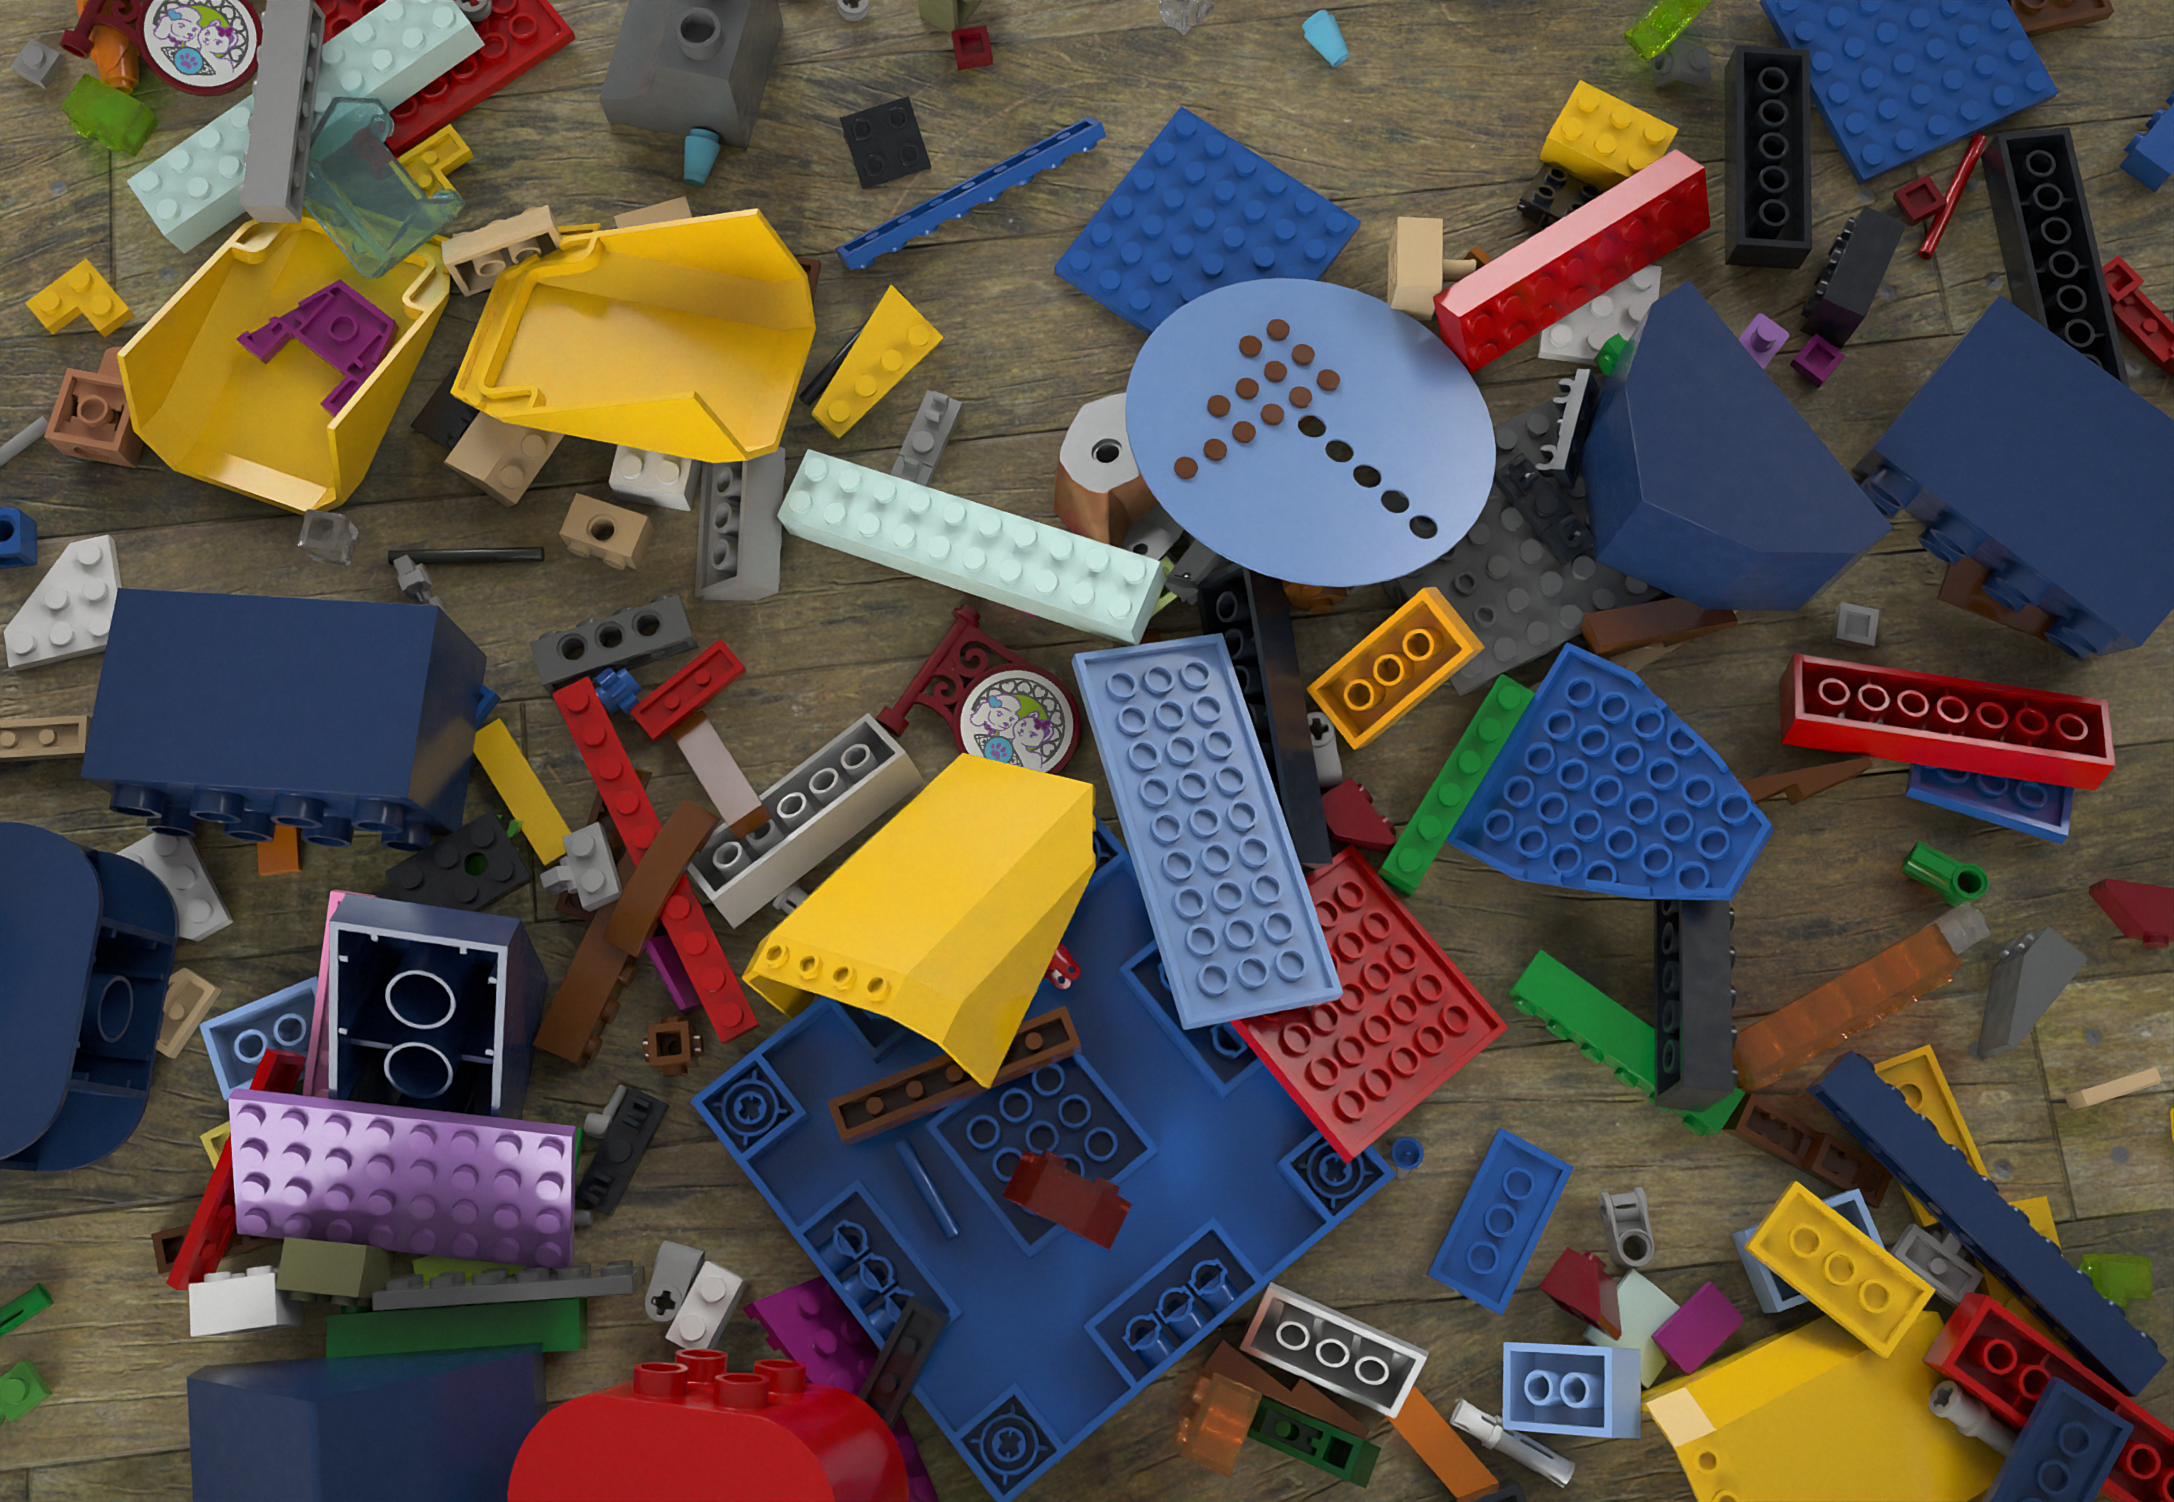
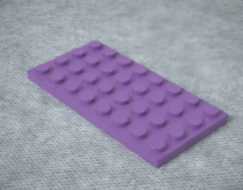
M234 1088L228 1098L237 1234L382 1247V1249L386 1248L389 1251L525 1266H544L552 1269L566 1268L565 1265L573 1263L576 1126Z

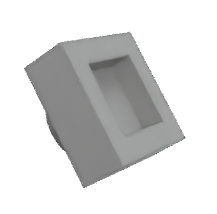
M30 38L10 67L17 75L47 89L66 63V59L56 50Z
M1841 602L1836 607L1831 643L1865 650L1872 649L1875 646L1879 610Z

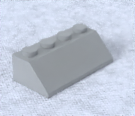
M778 447L777 452L745 461L722 463L703 461L695 599L756 601L778 593L781 579L779 569L780 549L782 546V522L777 514L784 502L785 448Z
M1269 1282L1262 1289L1248 1319L1239 1348L1244 1352L1395 1419L1428 1357V1351L1272 1282Z

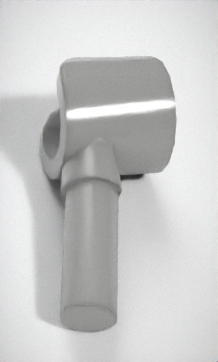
M619 1085L602 1115L591 1112L588 1114L584 1124V1131L588 1136L596 1138L605 1137L613 1123L615 1111L628 1091L625 1086Z

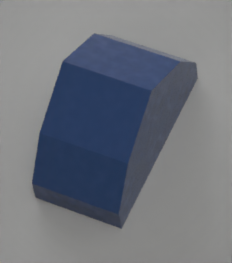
M1690 280L1652 303L1620 352L1609 376H1605L1583 444L1581 466L1591 534L1596 539L1593 544L1595 561L1704 609L1797 611L1830 588L1894 528Z

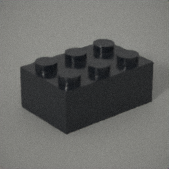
M1867 206L1863 207L1856 219L1851 216L1848 218L1841 233L1837 234L1827 254L1830 255V258L1817 275L1814 285L1817 287L1813 295L1810 294L1800 313L1801 316L1806 317L1800 329L1801 332L1812 337L1818 334L1831 345L1842 349L1866 317L1906 227V223Z

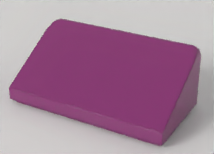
M664 935L651 938L645 948L679 1011L689 1016L704 1008L670 936Z
M1707 1281L1651 1338L1670 1367L1690 1375L1743 1324L1744 1319L1711 1282Z

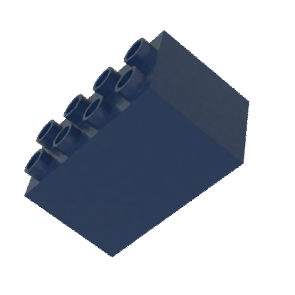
M1999 295L1968 328L1851 471L1864 480L1859 487L1884 517L1893 519L1901 509L1926 526L1917 539L1934 556L1952 566H1956L1962 557L1972 558L1991 572L1980 587L1997 603L2015 613H2020L2026 605L2038 607L2054 619V622L2044 632V635L2066 654L2079 661H2084L2090 653L2102 657L2141 647L2174 608V420Z
M118 588L80 777L111 794L109 805L111 811L132 817L147 818L146 830L161 835L183 838L195 837L199 821L225 823L223 834L228 837L250 842L274 841L276 825L303 828L302 840L316 845L349 847L352 845L354 830L382 833L380 844L384 847L407 852H420L431 845L432 835L448 836L462 827L477 728L476 713L478 704L481 701L482 693L480 690L481 684L484 682L487 656L439 606Z

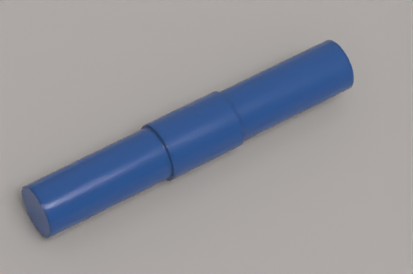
M905 1138L893 1145L912 1178L913 1184L924 1203L928 1206L945 1238L950 1240L961 1233L959 1226L942 1199L941 1193L923 1166L909 1139Z

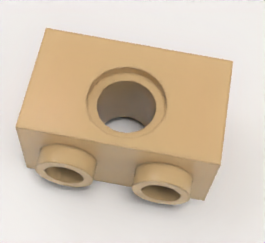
M576 493L559 535L567 545V550L577 556L589 558L591 554L603 558V562L613 568L624 570L627 566L638 570L655 529L646 515ZM604 530H614L613 535L609 539L598 540L599 534Z

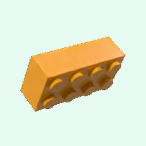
M1437 587L1423 588L1307 687L1306 690L1350 746L1356 750L1372 743L1485 649V647Z

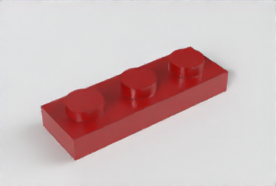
M719 639L631 708L629 712L654 743H656L747 670L722 639Z

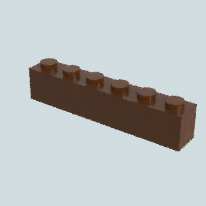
M626 850L617 868L623 891L636 869L628 850ZM619 899L598 908L532 1044L545 1052L582 1068L586 1067L588 1061L593 1062L602 1046V1039L599 1037L605 1025H610L616 1018L620 1008V1002H617L623 987L628 988L637 973L638 967L634 965L637 960L636 957L602 939Z
M1066 1006L1020 1024L990 1089L1081 1052V1043ZM946 1053L831 1099L827 1103L840 1138L848 1147L989 1090V1088L980 1085Z

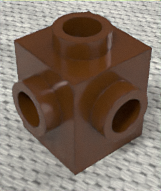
M684 1017L660 1019V1024L647 1025L648 1038L643 1039V1053L645 1061L649 1062L650 1067L658 1072L663 1071V1077L688 1075V1068L699 1067L698 1056H704V1040L702 1032H696L694 1025L689 1021H684ZM681 1043L682 1054L671 1055L672 1045Z

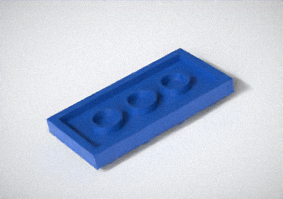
M1498 1128L1426 1275L1494 1313L1503 1315L1574 1167L1514 1134Z

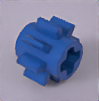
M608 667L595 678L600 685L596 689L598 696L611 714L621 709L628 715L630 713L629 710L639 703L635 695L642 688L625 668L615 673Z

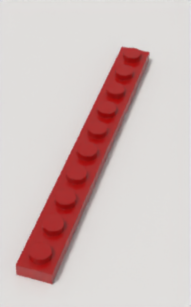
M587 676L552 693L637 868L663 826L592 681ZM684 872L659 916L721 1043L725 1045L760 1027V1024Z

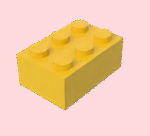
M1580 80L1549 132L1539 159L1552 166L1562 168L1567 174L1606 192L1664 157L1678 128Z

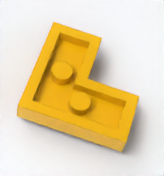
M449 124L389 165L432 222L436 223L464 204L459 193L445 176L474 156L470 148L451 124Z
M87 258L26 302V305L53 335L82 313H84L104 338L135 316Z

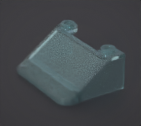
M334 97L311 135L303 204L362 276L368 279L380 278L452 223L466 203L452 189L437 190L431 198L424 193L383 143L387 137L393 134L394 122L388 110L379 99Z

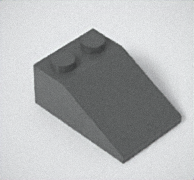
M2047 926L2036 932L2028 930L2019 939L2012 937L1998 951L1997 955L2001 959L1992 969L1977 1055L1982 1059L2014 1050L2088 960L2086 956L2051 927Z

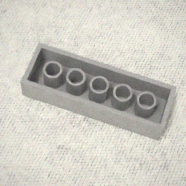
M867 713L759 796L773 818L740 840L731 831L726 822L714 830L701 854L696 852L687 870L733 929H735L917 788L924 780L903 748Z

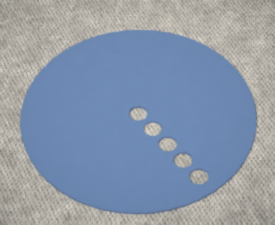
M1291 278L1259 279L1225 286L1201 295L1167 317L1150 335L1136 358L1127 385L1125 421L1130 449L1148 488L1162 507L1181 527L1216 553L1243 567L1285 581L1314 586H1359L1389 581L1421 569L1451 550L1467 534L1484 508L1493 484L1496 466V444L1493 425L1479 388L1465 366L1435 334L1399 309H1390V304L1373 296L1332 283ZM1281 319L1288 323L1290 331L1286 339L1279 341L1268 336L1266 329L1271 320ZM1244 336H1255L1261 341L1262 349L1259 355L1248 357L1240 352L1239 343ZM1306 344L1314 350L1315 357L1311 364L1302 366L1293 361L1291 354L1296 345ZM1279 361L1286 366L1287 374L1283 381L1276 383L1266 379L1264 368L1268 362ZM1330 369L1339 375L1340 383L1337 389L1325 391L1317 385L1316 379L1320 371ZM1251 378L1258 383L1259 391L1255 398L1247 400L1237 395L1235 388L1240 379ZM1302 386L1310 390L1312 401L1308 407L1297 408L1290 403L1289 394L1294 387ZM1214 395L1226 397L1231 404L1229 413L1223 417L1212 415L1207 409L1209 398ZM1277 404L1283 409L1284 418L1280 424L1268 425L1261 419V411L1265 405ZM1307 415L1317 417L1324 423L1326 431L1320 437H1308L1299 430L1298 421ZM1247 421L1255 427L1256 434L1251 442L1241 443L1233 437L1232 430L1237 422ZM1219 439L1226 444L1227 453L1222 460L1213 461L1204 455V444L1208 440ZM1331 441L1345 442L1351 447L1353 457L1347 462H1336L1328 457L1325 447ZM1190 457L1196 461L1198 470L1193 478L1184 479L1175 473L1174 465L1178 458ZM1359 466L1373 467L1379 472L1381 482L1376 487H1363L1355 481L1353 471ZM1387 491H1398L1406 496L1409 507L1402 513L1390 512L1382 505L1381 496ZM1417 516L1431 519L1437 526V534L1429 539L1417 537L1410 530V520Z

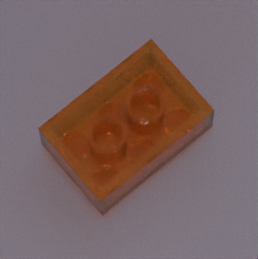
M1207 1371L1205 1377L1197 1375L1188 1397L1189 1400L1194 1402L1188 1418L1183 1415L1180 1416L1171 1438L1177 1443L1175 1450L1189 1460L1230 1477L1263 1393L1214 1371Z

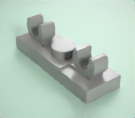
M927 390L890 473L891 476L926 487L929 486L962 411V402L951 399L942 393Z

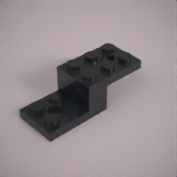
M491 810L385 871L392 885L375 895H377V898L480 912L534 880L497 814ZM476 856H485L488 862L486 870L478 876L470 875L467 869L470 860Z

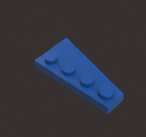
M1911 763L1905 796L2062 844L2068 837L2074 787Z

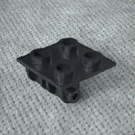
M909 96L839 118L843 128V137L846 144H848L862 189L932 167Z
M1544 163L1521 196L1516 210L1522 212L1521 217L1527 218L1536 224L1539 223L1543 214H1546L1540 226L1544 228L1550 217L1556 219L1555 222L1600 196L1603 192L1592 184L1584 183L1568 175L1562 168Z
M453 367L410 425L413 429L450 451L453 450L480 412V410L455 398L450 393L459 369Z

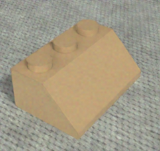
M548 205L531 207L518 216L506 220H495L490 222L487 227L473 232H461L454 235L450 240L441 243L442 257L448 271L463 295L467 297L492 288L499 272L513 265L520 264L533 254L538 253L543 257L560 248L559 241L563 238Z
M480 411L443 463L508 508L519 501L565 434L505 423Z

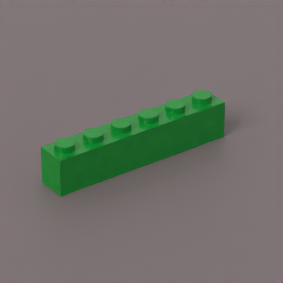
M1500 674L1380 868L1378 875L1386 884L1408 897L1411 896L1535 695L1534 692L1506 675Z
M1540 949L1532 956L1508 991L1507 995L1514 999L1512 1004L1528 1016L1532 1017L1536 1014L1548 1023L1546 1028L1556 1037L1562 1040L1570 1038L1581 1046L1580 1053L1596 1064L1604 1062L1615 1070L1614 1077L1630 1088L1638 1086L1649 1094L1647 1099L1655 1106L1654 1028ZM1735 1087L1733 1093L1704 1112L1657 1108L1664 1112L1672 1110L1683 1118L1682 1125L1692 1133L1701 1137L1704 1134L1712 1136L1720 1133L1745 1095V1092Z
M569 1297L541 1301L523 1300L497 1304L478 1303L450 1307V1305L433 1306L410 1310L409 1308L388 1309L380 1312H367V1307L345 1305L341 1306V1314L327 1315L326 1358L543 1342V1352L588 1349L587 1298Z

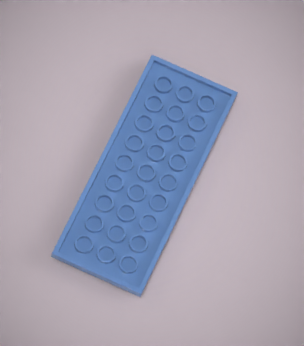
M1217 633L1074 654L1071 661L1183 1030L1338 1000L1343 995V991L1223 634Z

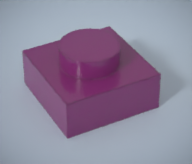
M1815 334L1792 360L1790 366L1819 388L1846 356L1818 334Z

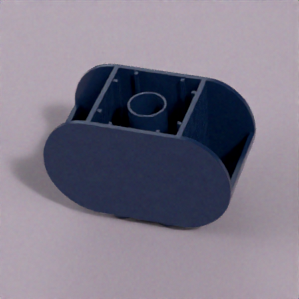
M0 822V1169L65 1172L89 1166L112 1154L129 1139L144 1115L157 1055L156 1044L157 1040L160 1039L163 1023V1008L166 993L169 990L168 983L172 974L178 942L179 917L174 899L166 885L144 865L122 855L98 851L72 842L48 829L19 822Z

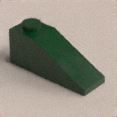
M1254 1393L1239 1433L1365 1489L1381 1450L1380 1447L1256 1393Z

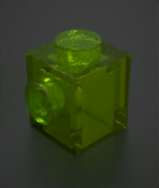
M2109 1253L2083 1254V1262L2079 1269L2092 1279L2094 1283L2093 1288L2104 1298L2115 1302L2120 1307H2128V1300H2152L2151 1257Z

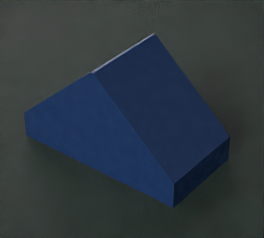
M346 893L329 920L328 1099L521 1120L536 1048L532 1044L539 1031L548 987L547 974L521 919Z
M543 1342L206 1365L187 1377L193 1502H507L509 1480L517 1454L533 1427L547 1415Z

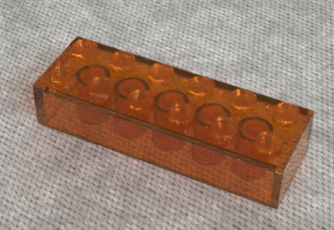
M1935 922L1907 936L1737 1032L1736 1045L1732 1050L1733 1065L1736 1066L1738 1071L1736 1087L1739 1089L1746 1087L1749 1093L1759 1088L1762 1089L1783 1077L1779 1071L1780 1069L1784 1074L1794 1068L1797 1069L1817 1058L1815 1052L1820 1054L1827 1049H1832L1852 1038L1851 1035L1879 1023L1886 1018V1015L1907 1007L1919 1000L1920 996L1954 980L1950 972L1963 966V963L1937 923Z

